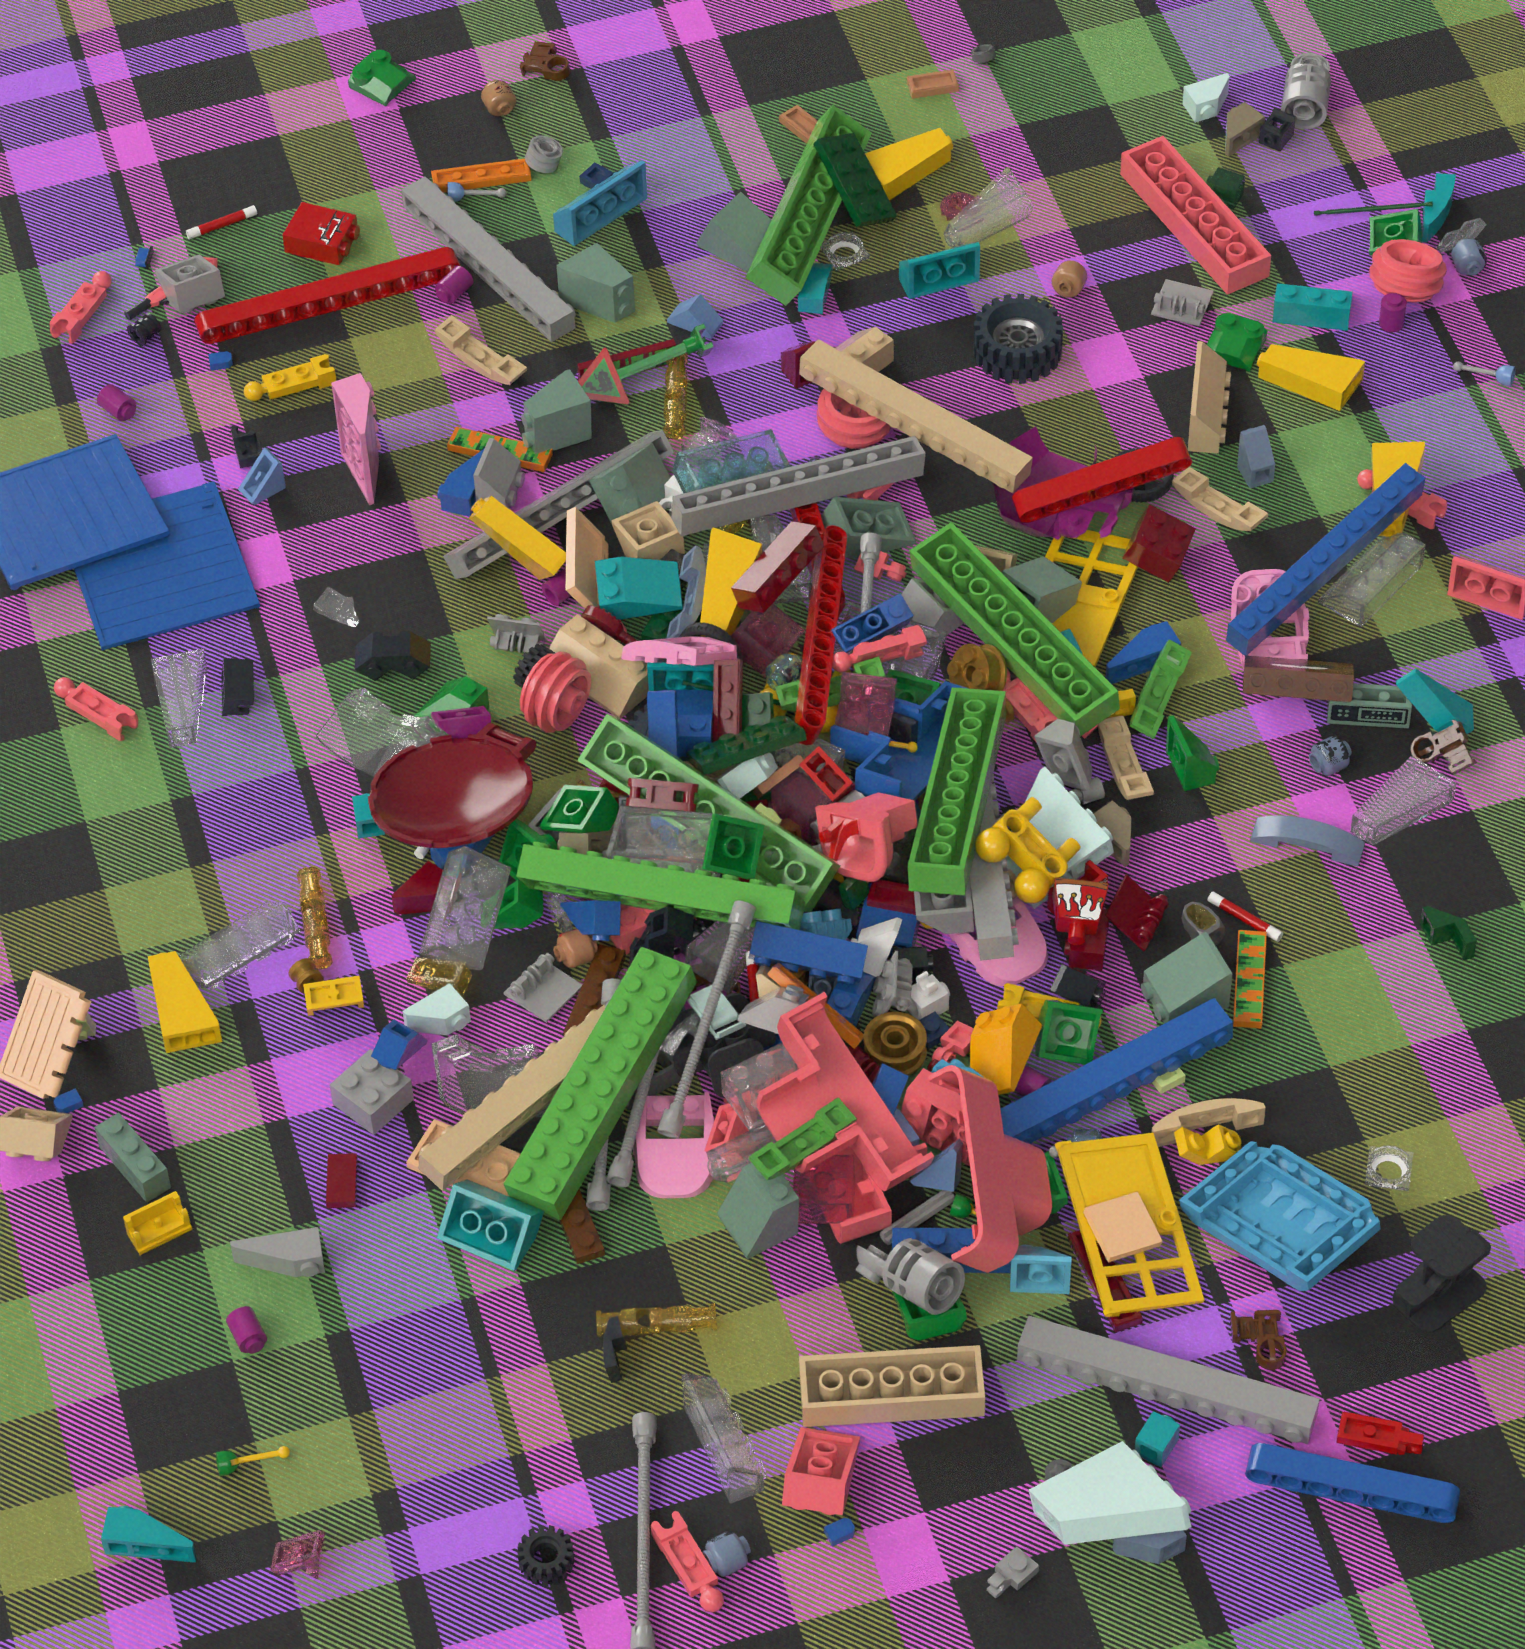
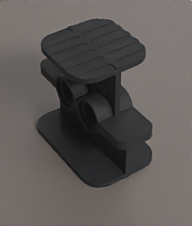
M732 993L725 996L739 1015L744 1007L749 1004L747 998L741 993ZM693 1008L680 1012L668 1032L671 1046L676 1050L672 1055L675 1071L680 1077H682L686 1067V1061L694 1043L699 1023H701L700 1017ZM735 1020V1021H733V1022H731V1023H729V1024H727V1025H724V1026H722V1027H720V1028H718V1029H716V1030H714V1031H715V1033L717 1034V1032H719V1031H721V1030H723V1029H725V1028H728V1027H730V1026H732V1025L738 1023L739 1021ZM749 1024L718 1040L714 1038L710 1031L708 1032L695 1073L702 1070L707 1072L717 1096L729 1098L763 1085L768 1077L763 1048L775 1043L776 1035L774 1032Z
M1451 1215L1438 1217L1412 1238L1411 1249L1423 1262L1418 1265L1412 1275L1397 1285L1392 1300L1394 1306L1420 1330L1430 1333L1441 1329V1327L1485 1294L1486 1281L1473 1267L1490 1254V1243L1478 1232L1471 1231L1456 1217Z

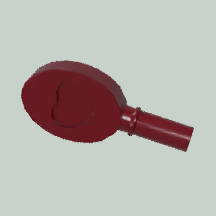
M588 605L583 611L581 617L614 640L621 641L620 643L625 645L638 641L629 635L628 632L626 633L620 623L621 621L619 619L616 620V616H611L610 612H605L604 608L600 609L598 605L597 607Z

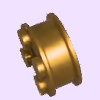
M965 644L955 652L952 661L947 667L950 683L969 689L1004 690L1007 678L1006 663L1000 650L993 645L984 644L978 646L976 644Z
M887 1012L869 1022L864 1031V1051L869 1055L868 1057L873 1059V1062H876L880 1067L883 1063L908 1076L915 1073L923 1065L926 1059L927 1035L924 1026L918 1019L903 1012Z

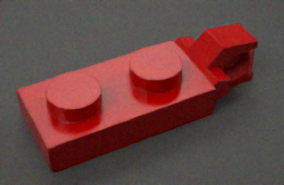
M1344 1411L1341 1415L1336 1443L1396 1455H1405V1452L1421 1454L1424 1435L1409 1432L1410 1429L1402 1426V1422Z

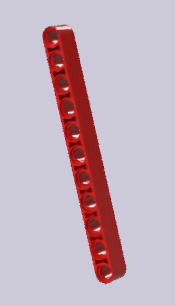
M442 247L205 310L196 315L194 323L202 342L214 344L434 285L443 279L454 267L461 265L451 247Z
M835 525L826 527L821 537L824 547L815 556L795 714V723L805 730L807 740L799 742L803 745H813L826 722L835 637L831 629L837 627L847 544L846 532L841 527Z

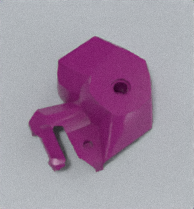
M1036 426L1009 443V445L1033 457L1030 476L1015 492L1088 467L1050 452L1043 443ZM1095 445V453H1094V462H1093L1092 465L1097 464V448H1096V445ZM993 483L999 514L1006 524L1032 536L1053 537L1058 540L1061 536L1077 538L1079 535L1084 534L1094 513L1097 511L1109 514L1099 531L1100 538L1107 537L1117 524V515L1120 510H1123L1130 504L1134 488L1030 523H1023L1018 517L1012 500L1014 493Z

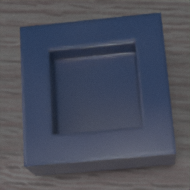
M594 162L579 176L580 183L592 189L595 185L612 176L614 172Z
M935 1011L919 1020L926 1030V1048L928 1050L941 1043L940 1038L950 1029Z

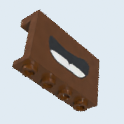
M1245 655L1243 693L1343 702L1352 701L1354 683L1353 664Z

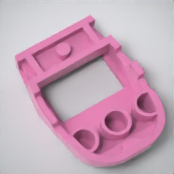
M1280 569L1252 570L1240 575L1232 587L1231 621L1286 571ZM1305 603L1283 622L1295 623L1296 636L1266 638L1248 656L1307 660L1306 647L1309 639V610L1306 608ZM1237 650L1244 670L1245 656Z
M699 636L643 640L625 645L622 650L621 659L657 663V659L667 658V664L708 665L714 664V660L737 659V646L710 637Z
M1018 897L1012 899L1013 907L1008 908L1014 909V912L1020 917L1015 920L1016 926H1011V928H1017L1019 945H1013L1014 957L980 961L978 942L973 939L969 932L949 934L951 940L955 941L960 949L959 954L964 961L969 960L976 967V972L993 985L1019 984L1040 973L1048 961L1044 936L1027 907Z
M705 1092V1095H687L683 1104V1115L686 1116L683 1126H704V1138L646 1139V1126H659L664 1109H669L670 1104L674 1102L675 1096H647L633 1146L637 1181L647 1194L657 1198H691L703 1193L710 1186L714 1176L715 1161L704 1151L714 1123L709 1092Z

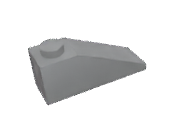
M318 1227L230 1241L235 1263L293 1277H311L319 1273H325Z

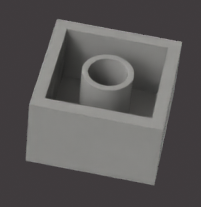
M369 1049L330 1084L333 1105L371 1134L375 1135L412 1102L414 1096L411 1079L398 1069H389L380 1065L378 1060L371 1057L373 1051Z

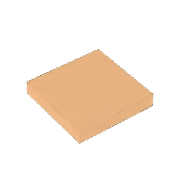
M1138 1192L1086 1207L1083 1212L1108 1262L1160 1247L1163 1242Z

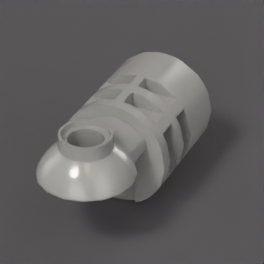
M1303 53L1297 55L1292 60L1291 67L1285 76L1281 111L1296 116L1295 128L1312 129L1320 126L1327 116L1331 86L1330 64L1326 58L1319 54Z
M905 1239L898 1243L889 1255L873 1245H870L867 1250L859 1245L857 1246L859 1265L855 1271L876 1284L883 1278V1282L888 1289L931 1314L937 1315L949 1310L963 1290L965 1282L963 1267L919 1240Z

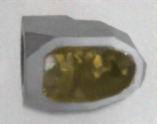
M1190 902L1184 906L1181 919L1184 929L1190 935L1191 940L1207 932L1215 946L1218 945L1225 932V927L1220 918L1209 907L1201 903Z

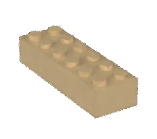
M980 1345L799 1356L803 1427L985 1416V1390Z

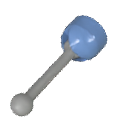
M448 182V196L454 202L461 200L464 195H497L500 198H504L507 194L504 188L498 190H464L461 184Z
M1459 361L1453 364V369L1457 372L1466 370L1496 376L1500 384L1510 387L1513 384L1516 371L1515 366L1510 365L1501 366L1494 371L1463 365Z

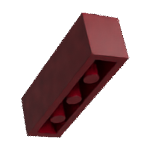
M791 521L737 580L731 589L740 609L764 613L824 547L816 525Z

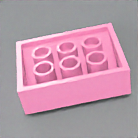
M361 373L331 384L341 455L368 504L372 505L375 501L379 467L378 450H381V445L376 436V433L379 432L378 425L373 417L376 414L375 405L371 400V397L374 396V391L369 381L365 382Z

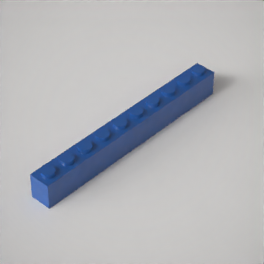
M1407 463L1403 464L1228 624L1226 641L1244 656L1248 655L1422 496L1426 478Z
M1213 998L1001 1108L1004 1134L1029 1144L1042 1137L1051 1136L1057 1129L1067 1124L1076 1123L1082 1116L1092 1111L1101 1110L1107 1103L1117 1098L1126 1097L1132 1090L1152 1083L1157 1076L1173 1072L1182 1064L1202 1057L1207 1051L1217 1046L1225 1045L1233 1038V1022L1216 999Z

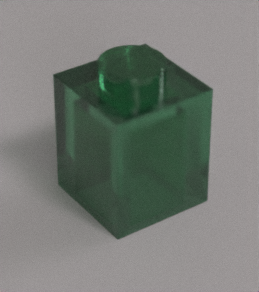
M1218 167L1213 176L1209 175L1206 184L1228 208L1235 209L1244 194L1245 176Z

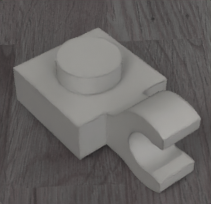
M1016 1546L995 1565L996 1573L987 1580L990 1586L986 1591L994 1598L999 1597L1010 1585L1018 1591L1039 1572V1565Z

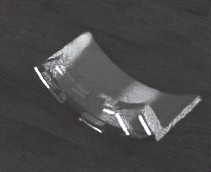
M363 687L348 693L316 734V738L329 751L347 764L375 776L378 770L391 757L413 744L417 748L430 743V738L446 734L430 716L414 717L403 714L402 717L391 714L390 707L380 702Z
M458 1034L431 1044L440 1100L447 1107L462 1115L469 1109H476L482 1104V1101L489 1093L497 1092L503 1087L504 1082L510 1076L518 1075L531 1059H537L542 1055L533 1043L515 1048L496 1049L495 1053L483 1052L482 1047L465 1041ZM547 1105L533 1118L543 1116L549 1105Z

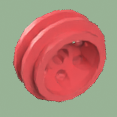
M1404 239L1385 242L1381 248H1378L1373 253V264L1369 268L1370 278L1373 280L1374 287L1384 295L1397 293L1404 296L1407 302H1424L1431 299L1443 288V277L1447 272L1442 255L1436 249L1424 243Z
M825 389L822 390L817 401V422L823 434L834 443L850 449L866 448L881 441L891 429L889 424L875 416L869 415L859 407L849 404L841 397Z
M557 652L543 656L533 666L521 691L520 710L525 715V720L532 726H538L545 733L563 731L570 727L583 710L590 693L591 674L586 669V664L579 658H572L567 652Z

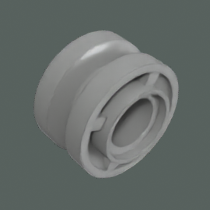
M535 136L530 141L525 161L535 171L541 173L554 172L558 167L563 148L558 141L551 137Z

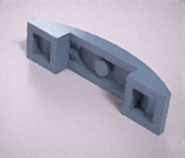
M696 545L683 557L679 578L687 581L688 586L683 610L670 622L667 638L679 637L687 626L695 623L702 609L706 566L701 548Z
M1294 816L1257 817L1250 842L1276 848L1280 841L1331 853V861L1357 867L1359 866L1365 846L1364 841L1340 828L1316 820Z

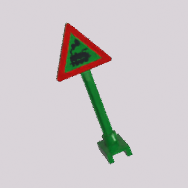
M703 323L694 327L690 334L691 337L683 340V343L618 370L615 368L607 348H603L578 382L590 400L628 405L629 399L621 383L622 379L685 353L689 355L697 351L700 358L710 354L714 346L712 342L704 344L706 338L701 337L706 327Z

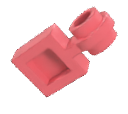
M880 551L879 560L874 564V578L880 580L883 571H886L887 578L901 582V579L905 578L907 574L905 572L906 567L893 561L890 565H887L889 555ZM860 553L854 570L863 574L864 563Z
M956 1021L940 1038L942 1047H938L934 1051L932 1060L940 1061L943 1059L949 1063L956 1059L954 1053L965 1057L970 1051L971 1034L974 1028Z

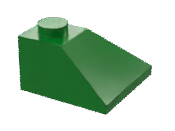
M467 676L447 681L414 715V719L442 735H448L431 718V712L484 706L488 711V689Z
M1174 715L1168 716L1166 753L1184 791L1215 784L1216 772L1219 771V763L1216 756H1212L1207 745Z
M564 785L539 827L542 830L576 833L608 831L619 815V804L606 787Z
M713 813L702 869L733 875L747 880L755 879L765 825Z

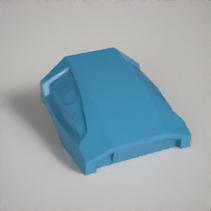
M841 909L803 913L800 930L846 940L852 931L851 919L842 918Z

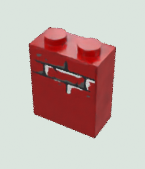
M301 202L282 234L285 253L340 265L344 257L348 256L353 241L358 239L360 226L357 225L355 214Z

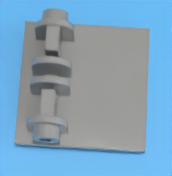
M1165 279L1160 293L1155 294V305L1151 315L1200 326L1214 290Z
M497 614L495 617L487 616V620L496 635L490 638V646H493L495 650L508 651L510 644V651L514 652L517 638H519L518 653H522V651L529 653V648H534L536 644L544 645V642L540 641L547 642L540 623H537L534 619L522 618L521 621L512 620L511 617Z
M898 951L894 952L890 961H885L882 975L877 976L875 979L873 992L877 993V998L873 1004V1016L877 1017L887 1013L891 1006L897 1007L900 1011H906L911 1005L913 966L909 959L902 958L898 960Z
M549 953L541 954L538 960L530 965L527 970L523 971L522 975L516 981H513L511 986L503 993L546 1023L582 987L581 983L553 966L554 958Z

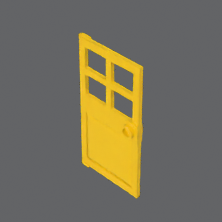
M1086 530L1084 534L1073 539L1095 543L1089 558L1060 553L1059 550L1065 538L1063 536L1059 540L1053 538L1045 557L1053 563L1057 561L1084 567L1079 578L1082 584L1076 604L1052 624L1059 632L1071 629L1083 656L1096 667L1138 566L1130 562L1128 566L1098 561L1104 545L1126 549L1130 539L1110 534L1107 537L1100 538L1099 532ZM1093 569L1123 575L1118 589H1105L1087 585Z
M1154 1133L1071 1142V1140L1057 1142L1055 1148L1063 1169L1102 1303L1104 1316L1115 1317L1122 1313L1203 1303L1205 1301ZM1138 1192L1159 1235H1173L1179 1257L1146 1261L1144 1252L1134 1254L1136 1263L1103 1267L1096 1244L1098 1241L1083 1212L1086 1207ZM1183 1268L1189 1291L1156 1295L1150 1272ZM1139 1273L1146 1297L1113 1301L1106 1277Z

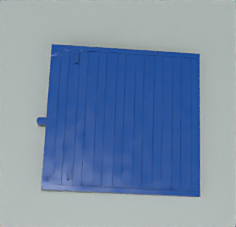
M116 434L0 472V569L11 590H17L26 584L170 535L166 524Z
M215 481L152 498L169 530V536L74 568L102 651L260 607Z

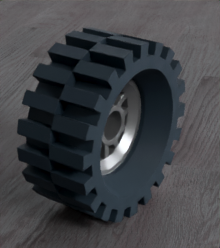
M1011 294L1004 295L1003 301H1000L997 297L992 299V306L986 303L982 307V312L978 311L976 321H974V357H976L977 365L979 367L983 365V372L987 375L993 372V379L999 381L1001 377H1004L1005 383L1012 384L1013 379H1019V384H1026V379L1028 378L1035 382L1039 381L1040 374L1043 377L1050 375V369L1055 370L1058 367V361H1061L1063 325L1061 315L1057 316L1058 310L1054 306L1049 309V302L1046 300L1039 303L1037 296L1031 295L1030 299H1025L1024 294H1017V298H1011Z

